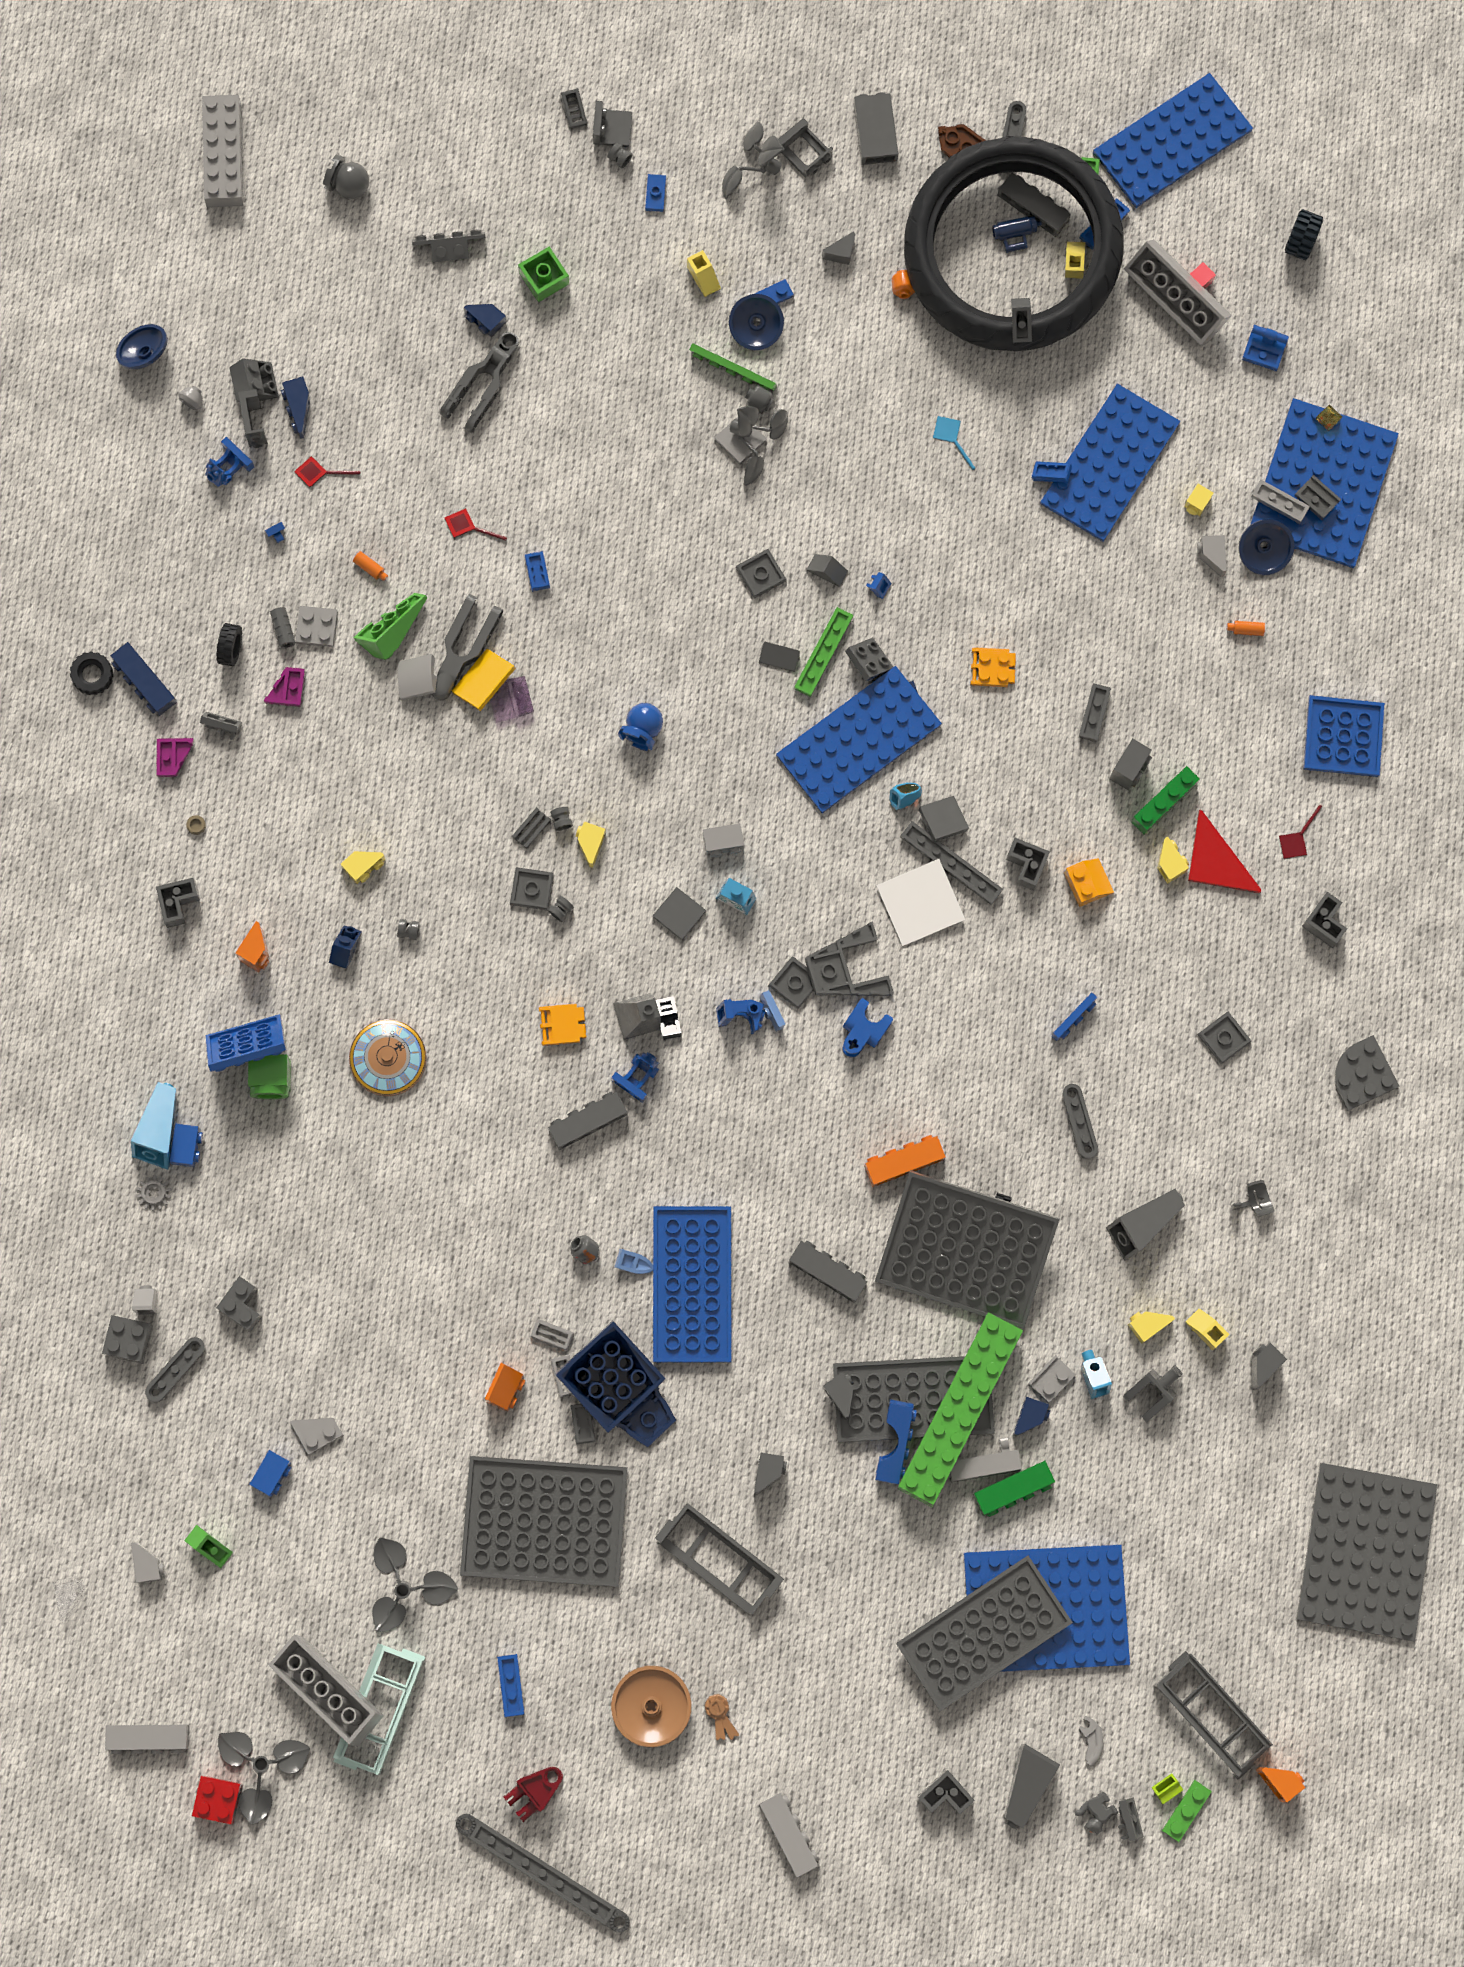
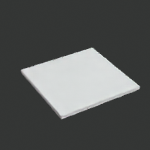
M939 859L876 885L902 946L965 920Z

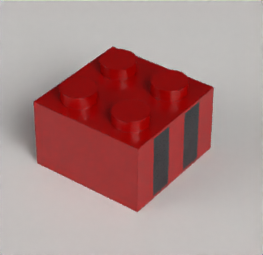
M201 1776L192 1816L234 1824L243 1784Z

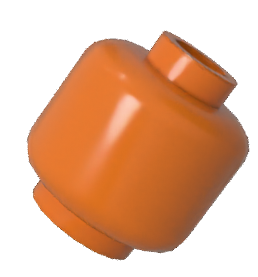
M899 270L892 276L891 282L894 295L901 299H907L915 293L907 270Z

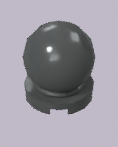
M336 154L332 158L334 162L332 168H327L323 180L324 189L331 192L336 188L337 192L344 198L355 199L361 197L369 187V175L366 169L359 163H345V157Z

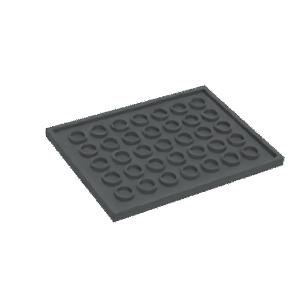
M910 1171L875 1282L986 1317L989 1312L1016 1327L1024 1329L1060 1218Z
M470 1456L460 1576L619 1587L628 1467Z
M1320 1463L1296 1620L1414 1642L1437 1484Z

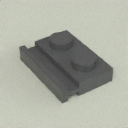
M1314 475L1294 495L1299 501L1310 506L1309 509L1321 520L1341 501L1334 492Z

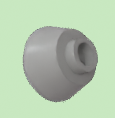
M192 386L179 392V400L193 410L201 408L203 396L200 389Z

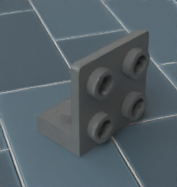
M596 101L593 144L613 146L618 142L624 147H629L632 112L607 110V108H603V101Z

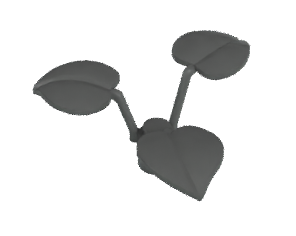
M758 121L747 132L743 141V147L747 151L752 150L754 147L760 153L758 163L761 168L743 166L738 168L737 166H732L725 174L722 182V192L726 199L741 183L742 170L757 171L763 174L767 171L776 175L781 169V162L774 158L785 149L775 136H770L764 142L762 150L758 147L757 143L762 140L764 134L763 125Z
M746 406L737 409L738 419H734L731 422L730 432L738 435V440H741L754 453V456H751L746 464L744 486L754 482L760 476L764 467L763 457L759 456L758 452L744 438L751 435L752 429L770 432V439L773 440L780 438L788 423V412L784 409H779L773 414L769 428L754 426L759 418L757 408Z
M382 1537L378 1539L374 1548L375 1564L383 1573H389L394 1569L398 1584L394 1589V1593L397 1596L395 1601L391 1597H382L373 1606L372 1616L376 1632L392 1630L403 1622L406 1616V1608L404 1605L399 1604L398 1601L407 1598L411 1591L424 1589L423 1596L425 1600L437 1605L447 1601L458 1590L455 1581L441 1571L426 1573L423 1578L424 1585L411 1587L407 1581H401L397 1567L405 1563L406 1550L399 1542Z
M242 1732L220 1733L218 1748L223 1760L231 1766H240L245 1758L253 1762V1769L258 1774L256 1790L253 1788L246 1789L241 1793L238 1801L239 1809L250 1824H256L266 1817L272 1807L271 1793L267 1790L260 1791L261 1776L268 1771L269 1764L278 1763V1767L282 1772L288 1774L296 1773L303 1767L310 1752V1747L300 1741L285 1740L274 1747L273 1754L276 1758L275 1760H268L264 1756L254 1758L247 1756L251 1753L253 1747L252 1741L247 1734Z

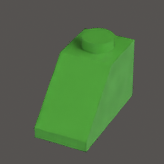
M198 1525L194 1527L184 1540L220 1568H222L233 1553Z

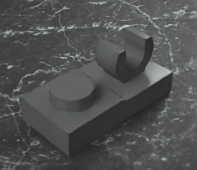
M207 711L201 716L200 723L205 724L207 728H222L220 732L221 737L225 736L226 731L230 732V740L235 738L236 732L242 726L241 721Z
M1134 1797L1119 1801V1813L1125 1823L1119 1825L1118 1828H1125L1127 1830V1834L1121 1836V1839L1129 1838L1130 1841L1143 1838L1144 1835Z

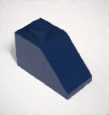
M1026 1397L1013 1436L1023 1434L1041 1425L1043 1421H1047L1051 1411L1048 1410L1049 1404Z

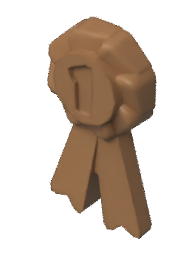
M720 1694L709 1696L704 1706L707 1715L715 1719L716 1740L720 1738L725 1740L724 1728L731 1740L734 1736H739L738 1731L726 1715L729 1710L727 1698Z

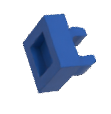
M279 522L264 530L267 537L273 535L278 543L284 540L280 531L285 529L282 522Z
M878 572L877 575L871 576L873 579L872 584L867 583L866 586L878 598L883 599L892 583L884 573Z

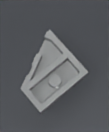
M334 1418L290 1421L308 1455L343 1436Z

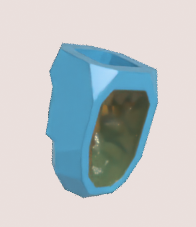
M908 782L894 786L890 789L889 800L891 805L896 810L910 806L920 798L922 788L916 783Z

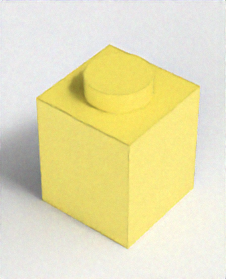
M1197 484L1184 507L1187 508L1186 510L1190 514L1201 516L1214 493Z

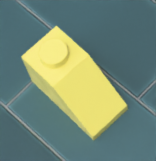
M584 822L582 827H578L575 837H578V844L589 867L593 868L604 840L606 829Z
M1146 1311L1143 1314L1138 1312L1129 1318L1132 1322L1128 1326L1142 1344L1170 1324L1175 1318L1170 1315Z

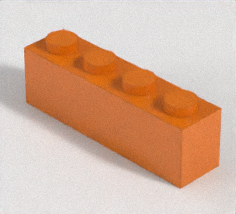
M932 1135L922 1138L920 1143L914 1144V1142L903 1145L904 1149L898 1151L892 1149L885 1152L886 1155L878 1158V1155L867 1159L868 1162L865 1163L864 1167L872 1187L907 1175L910 1171L915 1172L944 1161L946 1156L938 1136L932 1137Z

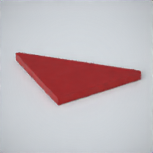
M1199 810L1188 881L1261 893L1259 885L1205 813Z

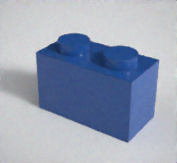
M175 1123L169 1160L172 1165L195 1167V1163H199L200 1151H197L198 1144H202L203 1132H200L199 1126Z
M269 1450L249 1485L270 1497L273 1494L277 1495L282 1487V1484H280L283 1477L287 1478L292 1470L291 1462Z

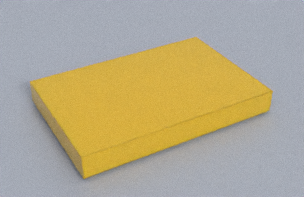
M486 649L453 688L452 693L481 711L516 668L494 652Z

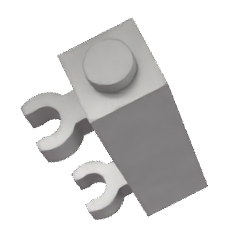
M1008 1438L999 1440L1001 1453L963 1459V1452L961 1451L947 1479L950 1478L951 1483L1021 1471L1019 1451H1010Z

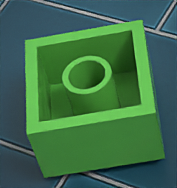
M550 246L518 264L520 276L538 303L569 285V275Z

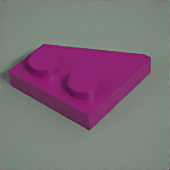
M285 667L269 695L264 698V703L301 707L305 669Z
M194 738L157 739V777H177L194 744Z

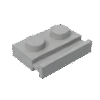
M1055 1355L1028 1384L1045 1401L1050 1403L1076 1374Z

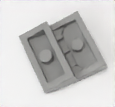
M432 654L399 661L398 687L401 700L435 693L437 677L434 675L435 657Z

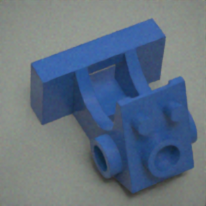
M228 437L221 441L223 448L226 450L224 455L217 461L210 458L206 465L205 475L217 487L223 484L227 485L232 480V476L242 466L248 472L254 468L253 461ZM228 462L232 467L224 472L220 467Z
M723 1000L716 1008L718 1027L727 1026L735 1016H743L749 1021L752 1035L762 1027L759 1021L762 1022L765 1011L762 1010L764 1004L754 1000Z
M643 1052L640 1055L636 1054L631 1061L633 1067L624 1077L615 1072L611 1077V1081L643 1103L647 1098V1094L641 1089L650 1077L653 1079L659 1071L657 1067L660 1063L649 1052ZM637 1068L646 1073L640 1082L632 1077Z

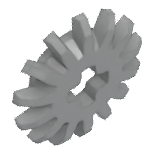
M153 1175V1180L151 1181L149 1177H145L147 1183L140 1182L143 1187H137L136 1190L141 1191V1194H137L136 1197H142L139 1203L146 1202L144 1207L146 1209L149 1205H152L151 1210L155 1209V1205H158L159 1209H161V1202L165 1205L168 1203L164 1200L165 1197L171 1198V1195L166 1194V1192L171 1191V1188H165L168 1184L167 1181L164 1184L161 1183L163 1177H160L159 1181L156 1180V1175ZM151 1188L154 1190L159 1189L157 1192L158 1197H149Z

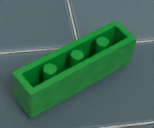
M1186 766L1133 817L1131 823L1145 835L1198 784L1200 778Z
M1043 1461L974 1493L973 1496L982 1516L987 1514L988 1517L998 1514V1509L1003 1506L1008 1509L1017 1505L1016 1500L1023 1498L1026 1501L1034 1497V1492L1041 1490L1043 1493L1052 1489L1051 1484L1055 1483V1480L1046 1461Z

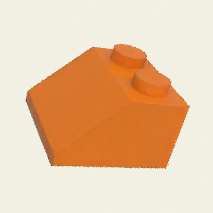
M256 921L235 954L240 962L258 973L261 969L264 970L267 967L269 954L264 931L260 923Z
M500 1363L486 1394V1403L507 1412L509 1408L513 1409L518 1399L515 1397L517 1390L521 1391L526 1381L523 1379L524 1375Z
M1258 1767L1256 1769L1280 1802L1287 1803L1306 1788L1303 1785L1305 1781L1298 1772Z

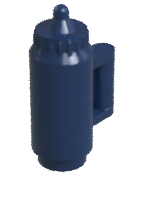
M1026 216L997 222L996 225H992L994 240H1003L1007 253L1027 249L1026 235L1037 232V227L1042 225V223L1037 221L1035 217ZM1022 236L1023 242L1008 245L1007 239Z

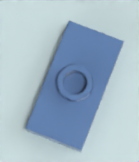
M770 991L763 992L760 1000L764 1004L765 1016L771 1020L777 1032L783 1029L786 1024Z

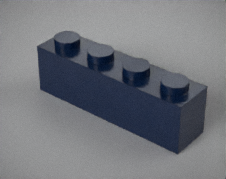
M129 642L110 655L113 660L111 662L112 666L117 672L120 670L123 672L125 682L129 686L133 684L136 688L134 692L141 700L144 698L148 702L146 706L152 714L156 712L158 716H161L177 703L175 697Z

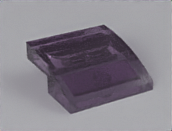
M525 676L507 679L490 699L496 723L534 712Z

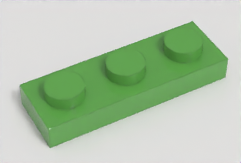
M1194 1780L1162 1831L1177 1842H1180L1212 1791Z

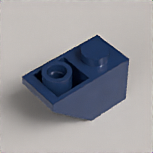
M475 304L464 307V317L470 323L474 322L478 325V329L482 334H488L491 338L507 322L506 315L493 304Z
M344 925L332 944L329 963L347 969L352 961L362 931Z

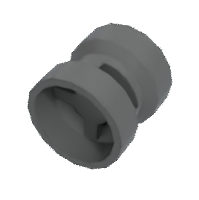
M617 142L608 152L607 158L611 161H616L619 167L624 168L630 162L633 153L629 150H624L623 146Z
M567 806L550 811L551 817L555 821V831L569 829L573 826L572 819L569 818L570 812Z
M560 895L556 899L555 905H551L548 908V912L558 921L563 922L566 918L565 915L571 912L574 906Z
M400 919L397 938L409 937L410 940H417L420 922H408L406 919Z

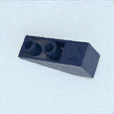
M303 376L282 382L284 389L280 390L283 400H287L289 404L286 407L288 415L294 419V423H291L294 433H299L300 439L304 438L310 405V395Z

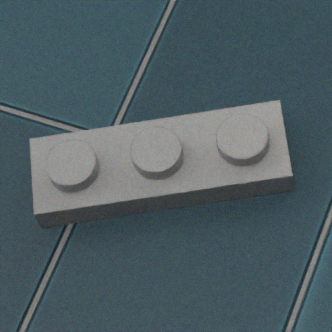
M1263 480L1259 481L1251 495V498L1299 524L1310 507Z

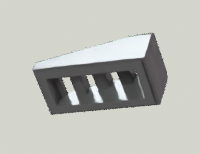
M579 89L561 92L560 98L569 128L587 125ZM568 98H576V100L567 102L566 100ZM573 104H577V105H578V107H574V108H570V109H569V107H568L569 105H573ZM580 111L579 114L570 115V112ZM582 118V121L572 122V119Z

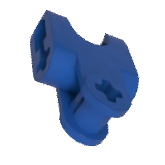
M864 998L860 999L843 1025V1028L850 1032L842 1046L843 1053L848 1057L858 1056L866 1044L875 1048L893 1022V1017L888 1014L884 1015L879 1022H870L865 1016V1010L869 1002ZM855 1043V1048L850 1049L849 1046Z

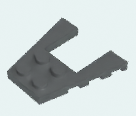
M873 921L805 958L815 995L891 996L894 994L889 975L853 984L844 957L843 949L878 940Z

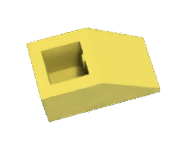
M1067 242L1065 278L1083 279L1085 242Z
M703 250L687 258V268L704 297L721 289L713 266Z
M1166 837L1162 842L1157 866L1167 884L1186 873L1189 869L1187 859L1179 854L1177 844L1170 840L1169 837Z
M354 851L340 865L350 878L358 884L359 882L364 883L374 869L379 870L384 865L383 861L386 859L382 852Z
M1198 1309L1185 1322L1211 1350H1214L1230 1335L1215 1319L1201 1309Z

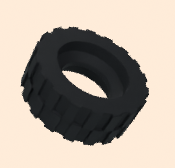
M223 624L217 644L216 660L218 664L233 667L237 663L243 634L240 625Z
M98 652L82 653V655L76 657L75 661L73 660L72 666H70V677L77 690L79 689L81 693H86L87 695L103 693L112 684L114 674L109 661ZM89 665L98 666L101 670L100 678L96 682L84 680L82 673L85 667Z

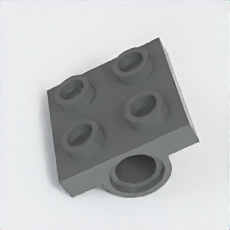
M873 637L850 646L845 650L862 677L869 683L874 682L893 668V665Z

